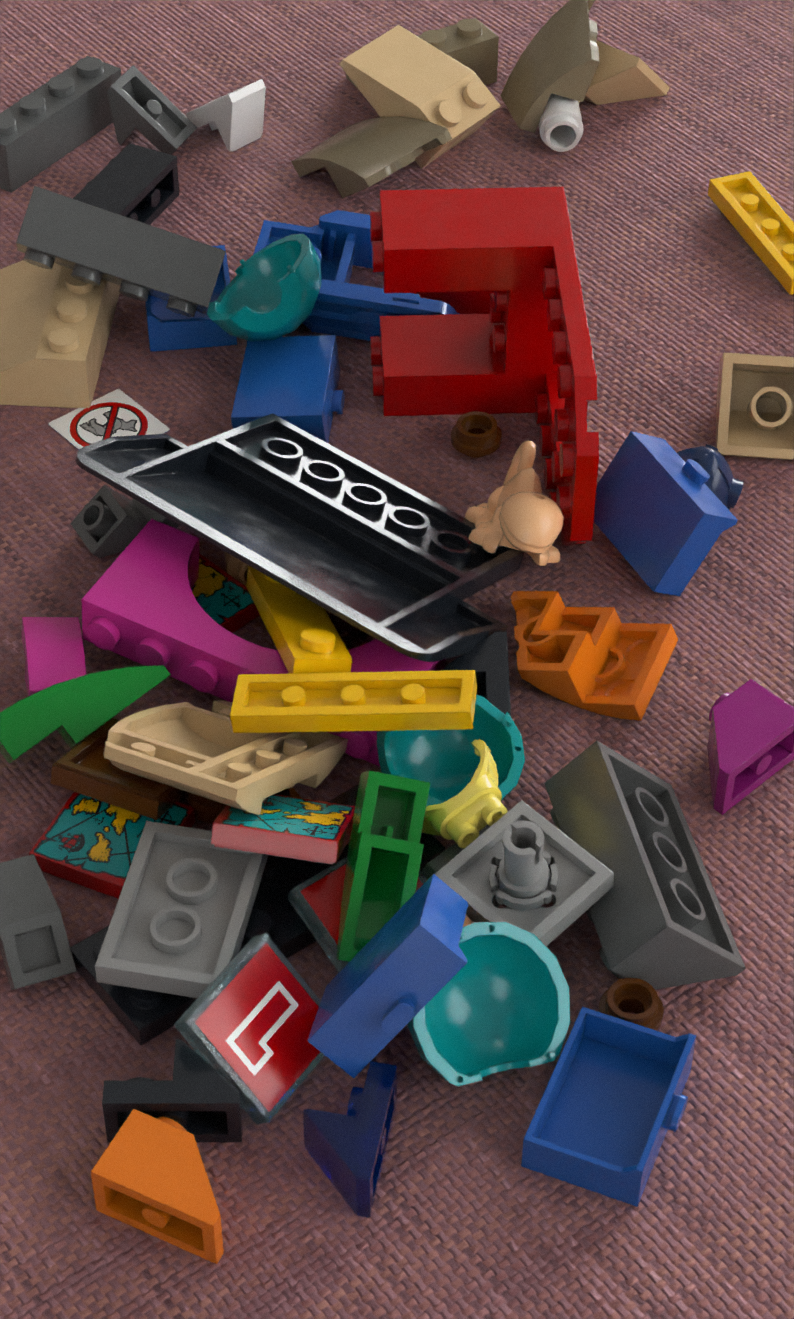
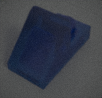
M370 1061L364 1088L353 1086L351 1090L347 1115L313 1109H304L303 1111L304 1145L307 1151L356 1216L371 1217L397 1105V1065Z

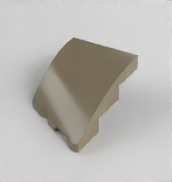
M595 0L568 1L539 30L520 56L500 95L519 129L533 133L536 132L551 93L580 102L584 101L600 62L599 47L597 46V22L589 19V11Z
M398 116L372 118L349 125L293 160L292 164L299 177L326 167L341 197L345 198L369 188L414 162L415 158L422 153L450 141L452 137L447 128L415 118Z

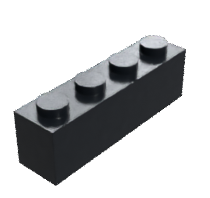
M129 143L73 199L151 225L179 196L177 156Z

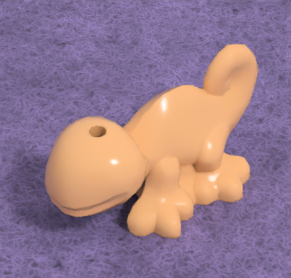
M524 441L513 456L503 485L490 494L488 504L482 503L477 505V507H468L465 518L474 523L476 527L471 531L469 540L481 545L487 552L493 554L498 546H504L529 554L537 565L545 566L547 563H558L560 560V552L552 544L562 530L564 517L557 503L548 496L543 495L540 478L532 468L536 455L535 443Z

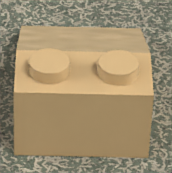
M400 25L363 46L339 63L380 117L398 116L415 118L448 129L452 137L450 141L430 149L415 158L416 163L421 169L475 133L501 106L473 70Z

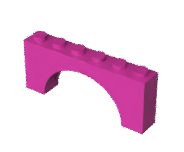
M152 518L81 599L82 639L93 643L101 649L110 650L138 662L143 666L164 665L171 674L170 677L189 684L198 691L210 693L228 702H233L238 675L289 674L278 650L263 647L236 636L215 622L203 610L191 590L199 578V538ZM377 639L348 650L352 657L351 672L441 671L446 664V659L426 662L408 657ZM377 731L327 732L348 739L345 751L348 755L380 766L377 750Z

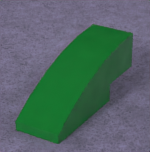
M164 665L125 667L90 673L43 689L19 700L0 712V752L10 764L55 730L59 732L71 748L171 674Z
M370 770L361 773L347 856L336 960L350 962L415 894L424 844L420 843L430 782Z

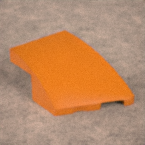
M513 591L511 603L516 615L514 637L519 646L516 658L521 678L551 696L578 708L614 718L641 721L678 642V637L672 624L621 623L615 607H565L558 591Z

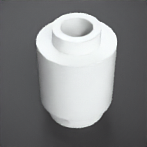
M553 93L549 97L538 124L542 141L552 150L558 152L569 151L578 144L583 135V122L579 102Z

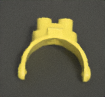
M475 739L471 742L475 754L480 757L479 765L471 781L458 795L443 803L426 806L422 833L441 835L444 839L448 840L453 839L460 848H466L479 837L481 829L487 825L492 826L508 812L507 808L501 803L502 793L498 788L497 765L490 753L491 750L480 739Z

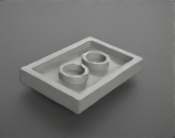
M146 821L95 964L97 982L214 1001L231 981L268 855L214 847V844H211L212 831Z

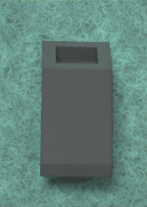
M106 485L102 486L70 523L90 552L98 558L124 551L151 518L173 528L179 526L135 499L130 500Z
M34 854L0 863V951L11 990L77 972L60 909Z

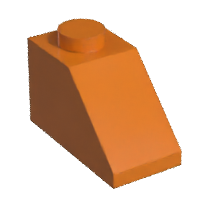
M133 1109L91 1170L96 1211L218 1264L224 1254L221 1215L194 1134L187 1132L182 1125L170 1118H154Z

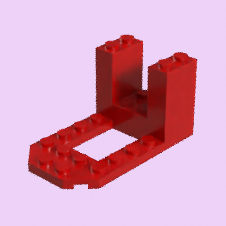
M564 187L380 190V211H370V241L372 243L373 273L382 272L384 293L494 291V293L489 294V314L380 316V335L370 336V359L373 396H382L383 415H463L473 411L488 414L535 413L536 424H545L540 425L539 431L540 455L549 456V458L544 460V484L546 490L554 489V492L549 493V498L557 503L564 517L563 527L560 532L562 545H584L586 542L592 541L599 464V432H587L588 402L598 400L597 374Z

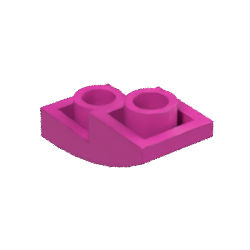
M22 617V643L26 658L25 682L28 696L52 685L86 675L84 647L78 617Z

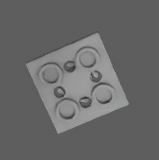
M523 800L517 803L435 873L439 879L468 902L466 915L473 922H507L535 934L545 946H548L614 886L613 871ZM496 901H497V903H499V904H501V905L504 904V905H506L507 907H506V908H497V907L494 906V904H495ZM551 901L554 904L549 908L542 907L543 904H549Z

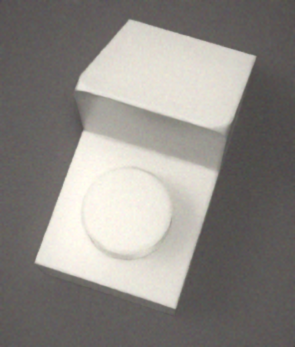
M260 79L186 113V116L197 127L209 124L212 131L218 129L227 150L233 152L262 136L265 84Z

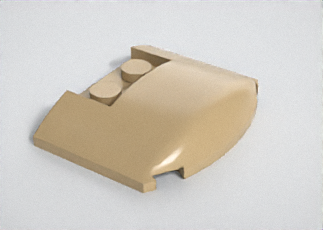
M213 701L212 712L195 707L189 702L149 708L118 721L108 732V738L105 741L104 758L109 759L114 766L123 771L260 815L262 803L269 796L284 789L292 788L297 783L316 788L328 776L345 753L348 739L327 732L233 733L230 720L231 702Z

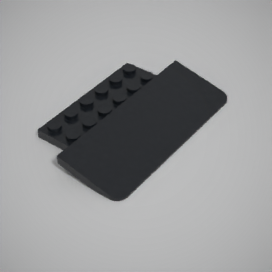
M273 413L190 446H186L167 434L109 437L85 446L77 452L75 461L83 470L408 657L426 662H435L467 654L478 643L494 632L507 631V625L463 600L519 570L525 552L504 546H498L493 554L487 552L481 545L469 540L471 531L476 528L474 523Z

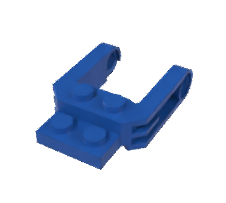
M336 210L320 216L319 224L313 227L268 220L263 222L254 254L272 242L286 236L304 233L311 240L320 259V291L311 314L303 321V324L312 332L370 341V336L380 335V316L460 314L448 303L420 298V294L384 293L383 288L350 283L353 266L372 268L370 215Z

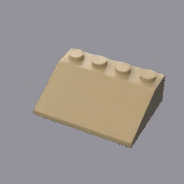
M22 260L0 269V405L90 408L120 294V285L101 279L99 286L80 281L71 276L73 269L54 263L53 268L50 270Z

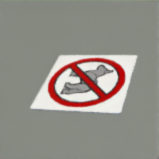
M116 389L92 401L90 408L75 409L48 423L49 426L78 450L109 437L164 434L170 430L120 389Z

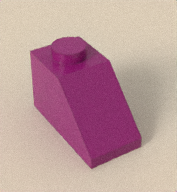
M752 679L733 693L727 692L721 695L709 713L711 725L707 750L713 809L722 815L794 759V707Z

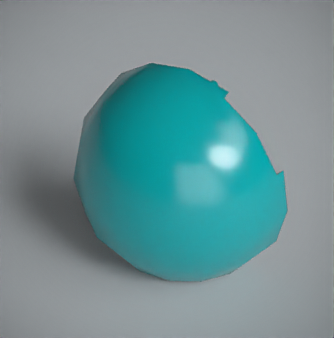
M304 233L292 234L272 242L252 255L248 260H240L241 266L235 270L237 273L236 277L225 287L216 301L209 303L207 311L209 318L229 335L251 342L275 340L296 330L311 314L321 287V263L311 240Z
M476 694L473 729L377 731L379 764L382 773L430 782L426 806L440 804L458 795L471 781L480 762V757L475 754L471 742L475 739H480L491 750L490 753L497 765L498 788L502 793L503 800L518 784L525 763L522 735L508 712L504 714L487 699Z
M474 922L464 926L459 947L467 958V964L407 1024L421 1058L442 1079L458 1087L481 1081L482 1077L516 1068L533 1067L554 1061L561 1052L570 1025L569 986L557 957L535 934L510 923Z

